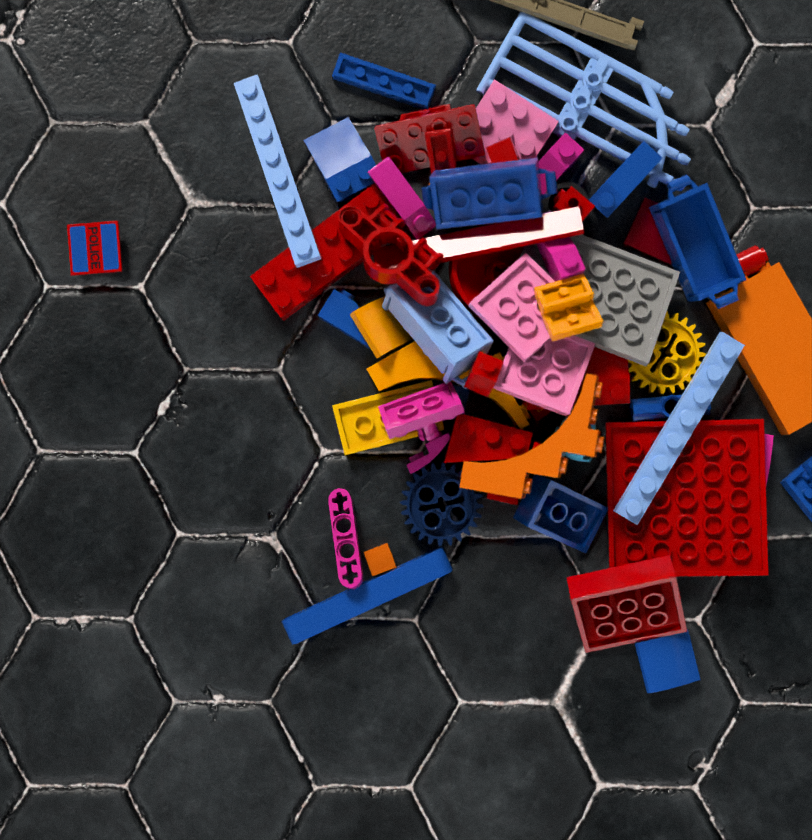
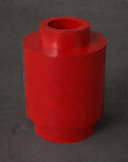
M756 245L736 254L744 275L748 277L757 273L769 261L764 248L759 249Z

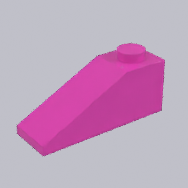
M565 132L540 159L539 168L555 171L557 182L580 158L584 149ZM545 173L540 174L542 194H545L547 188Z
M389 157L367 172L398 216L405 220V230L413 238L418 240L436 227V222L424 203Z
M570 237L536 244L549 275L554 281L577 276L585 272L586 268Z

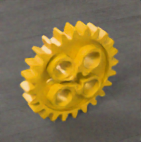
M667 311L660 329L664 332L665 339L663 342L656 341L649 364L643 366L628 360L630 364L629 373L634 372L635 374L631 381L640 379V389L649 385V393H653L657 387L659 395L664 394L666 388L669 394L675 393V386L681 391L685 389L683 382L689 384L691 381L690 376H694L697 371L696 367H699L701 364L698 361L699 358L706 356V353L699 352V348L705 346V343H698L697 341L702 333L694 334L692 332L696 327L695 324L689 327L686 326L687 317L678 321V313L673 314L669 318ZM676 334V339L674 340V342L670 344V346L667 348L665 354L668 355V357L660 359L655 371L652 373L650 371L651 367L661 356V352L659 350L665 348L671 340L672 335ZM678 343H682L686 347V354L684 356L676 352V345ZM664 364L672 367L673 373L670 378L665 377L662 373Z

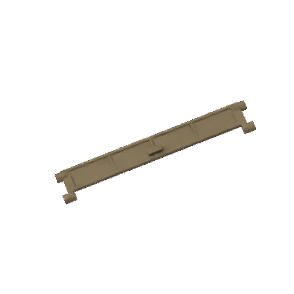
M489 0L631 50H635L638 40L632 39L634 30L641 31L644 23L643 20L634 17L627 23L564 0Z

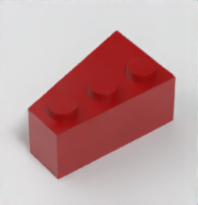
M459 414L454 420L451 438L448 442L443 463L510 459L528 452L533 433L469 415Z

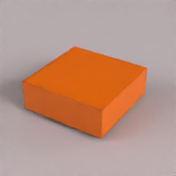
M388 543L364 551L372 576L397 567Z

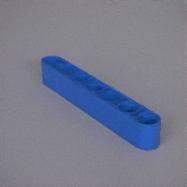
M439 547L362 582L358 588L347 589L297 612L281 622L291 644L294 645L452 572L453 568L444 548Z

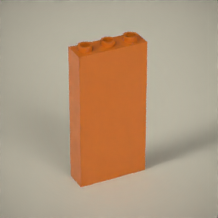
M767 262L765 266L759 269L756 275L751 278L745 275L746 280L738 284V301L720 309L711 300L706 302L721 331L745 345L737 359L780 434L790 435L812 422V318L780 262L772 266ZM732 288L728 291H726L725 289L717 294H714V296L717 299L733 292Z

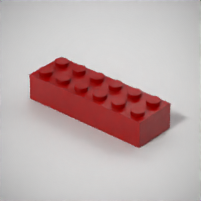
M375 184L343 206H356L369 217L381 205L387 204L389 211L400 219ZM342 208L312 229L322 259L297 268L288 247L250 276L283 321L363 262V253L340 233L338 216ZM349 219L345 223L351 225L356 223V221Z

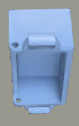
M434 270L431 273L439 280L440 289L438 300L432 306L420 305L397 284H391L384 288L385 298L382 308L385 311L390 310L405 331L420 346L425 355L429 357L442 374L445 373L443 381L446 384L453 380L464 388L467 376L462 380L459 376L470 370L479 351L485 354L488 353L494 342L493 339ZM430 287L421 289L422 292L427 294L434 292Z

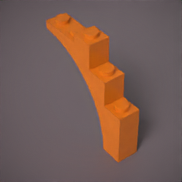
M586 374L581 394L571 414L562 426L541 445L525 454L504 461L488 463L464 461L460 488L523 499L526 494H530L532 488V478H529V473L561 478V473H566L568 458L564 457L565 452L597 457V452L602 453L604 437L600 436L601 431L590 428L591 424L596 425L598 409L594 408L595 399L600 398L603 383L599 382V377Z

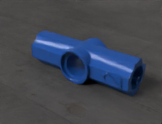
M682 395L630 399L629 411L631 421L668 419L670 414L664 408L666 401L670 400L676 406ZM711 403L704 415H710Z

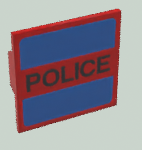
M118 220L67 225L71 276L122 272Z

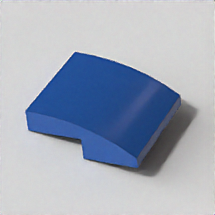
M811 456L780 483L812 522Z
M688 629L684 633L634 643L647 693L664 691L701 680Z

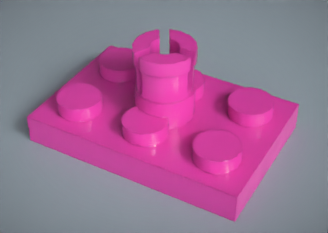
M451 381L447 384L442 383L378 406L389 439L405 436L408 432L416 429L420 440L425 441L426 438L427 441L435 439L439 435L436 422L445 419L450 420L459 414L465 413Z

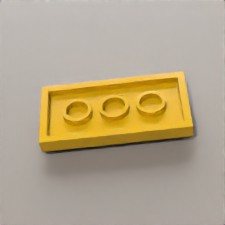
M432 380L332 405L344 454L349 455L419 437L416 429L408 432L405 436L389 439L378 406L433 387ZM442 421L435 423L439 431L444 430Z

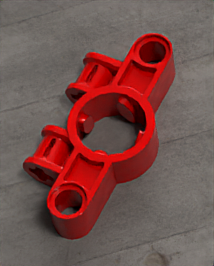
M387 204L381 205L369 217L359 208L352 205L345 206L340 210L338 216L340 233L363 253L364 268L373 280L382 284L399 285L422 306H432L437 302L440 283L431 272L443 260L444 255L441 252L437 253L427 244L428 241L425 238H421L413 245L411 238L402 231L405 220L402 218L398 219L389 211ZM352 219L356 223L350 225L345 223V221ZM392 243L396 244L402 252L405 251L408 258L406 261L403 259L397 268L384 269L381 268L380 264L373 263L369 255L373 249H378L381 244ZM430 287L434 292L427 294L422 292L421 289Z

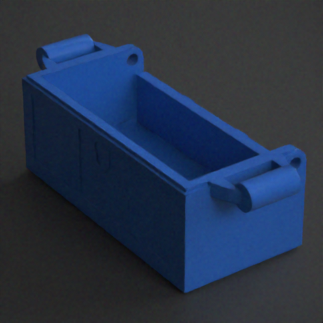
M538 158L434 170L429 177L430 184L427 187L421 188L424 205L427 209L434 211L436 230L540 218L544 210L543 199L551 194L558 193L556 172L539 168ZM545 173L547 193L542 194L540 174Z
M688 175L667 183L669 189L668 199L649 207L671 259L673 268L680 272L678 280L687 302L700 301L708 297L720 309L738 301V284L745 281L746 277L708 183L697 186L690 180ZM688 185L691 186V189L676 196L672 193ZM732 287L733 292L720 298H715L714 294Z

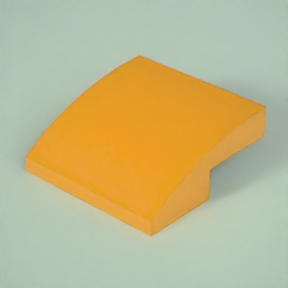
M584 274L534 287L537 304L552 342L602 327L603 320L593 301L594 293Z
M385 296L358 308L350 314L377 359L413 340L390 310L385 311L382 308Z

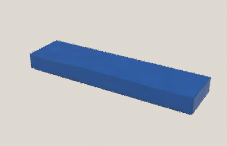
M341 52L332 74V79L423 110L429 108L436 89L435 84Z

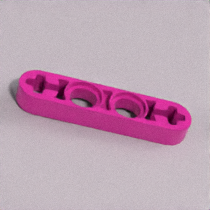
M338 488L333 490L328 498L338 577L344 587L355 589L363 582V569L353 499L347 490ZM338 495H342L347 499V501L343 502V509L345 512L350 511V514L341 513L335 516V513H340L339 505L334 503V501L338 500ZM347 519L351 522V528L348 532L341 533L338 531L337 524L340 520ZM346 544L353 545L355 549L353 556L350 558L341 556V548ZM356 561L357 565L351 564L353 573L358 574V577L354 578V583L350 584L348 580L344 579V576L349 574L348 567L346 565L342 567V563L350 564Z

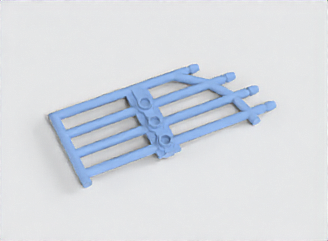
M523 12L518 14L476 92L484 96L500 67L566 102L558 115L515 92L559 121L552 132L561 138L565 132L573 140L577 136L624 162L631 155L630 153L582 128L588 115H591L641 143L645 141L663 158L648 174L650 177L647 184L650 187L656 188L659 181L667 185V183L675 180L673 176L662 171L666 156L686 166L691 159L668 145L667 128L676 131L677 134L686 136L690 129L666 116L656 95L659 93L660 96L670 99L674 92L670 88L663 87L662 84L543 20ZM526 23L591 58L584 71L519 37L518 35L524 24ZM514 45L577 79L578 82L572 93L507 59L506 56L511 47ZM615 71L641 85L649 106L607 84L606 82L611 73ZM600 93L655 121L657 139L594 106Z

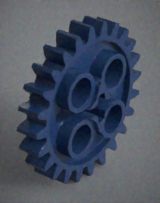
M442 462L440 469L437 470L434 463H432L431 471L429 472L422 467V476L413 473L416 481L414 483L406 481L410 491H402V494L407 496V500L400 501V504L407 506V509L401 511V515H409V518L404 522L405 525L413 523L414 526L410 532L414 533L419 530L418 539L421 540L426 535L428 536V544L437 539L438 545L441 546L443 539H447L449 545H452L453 537H456L461 542L462 532L470 536L468 527L477 528V524L473 519L481 518L482 516L476 512V509L482 508L484 505L477 503L476 500L483 495L475 493L471 489L460 488L462 469L456 473L454 464H452L449 470H446L445 463ZM450 481L458 485V492L454 496H448L444 492L445 484ZM424 487H429L433 490V498L428 502H424L419 498V491ZM439 497H442L444 501L460 497L464 498L463 502L446 505L444 511H441L439 507L424 511L419 510L420 506L438 503ZM454 507H461L464 511V516L459 521H454L450 518V511ZM430 512H434L439 516L438 524L432 527L424 522L425 516Z

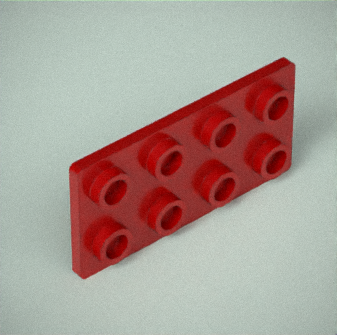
M451 104L401 114L399 121L375 126L374 130L382 161L389 157L401 173L429 168L430 163L425 132L451 128L456 161L484 156L485 149L475 105L470 104L453 109Z

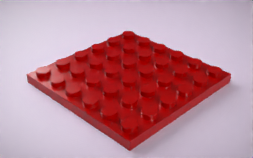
M764 419L700 420L638 525L613 510L666 421L605 423L609 568L670 555L676 577L768 576Z

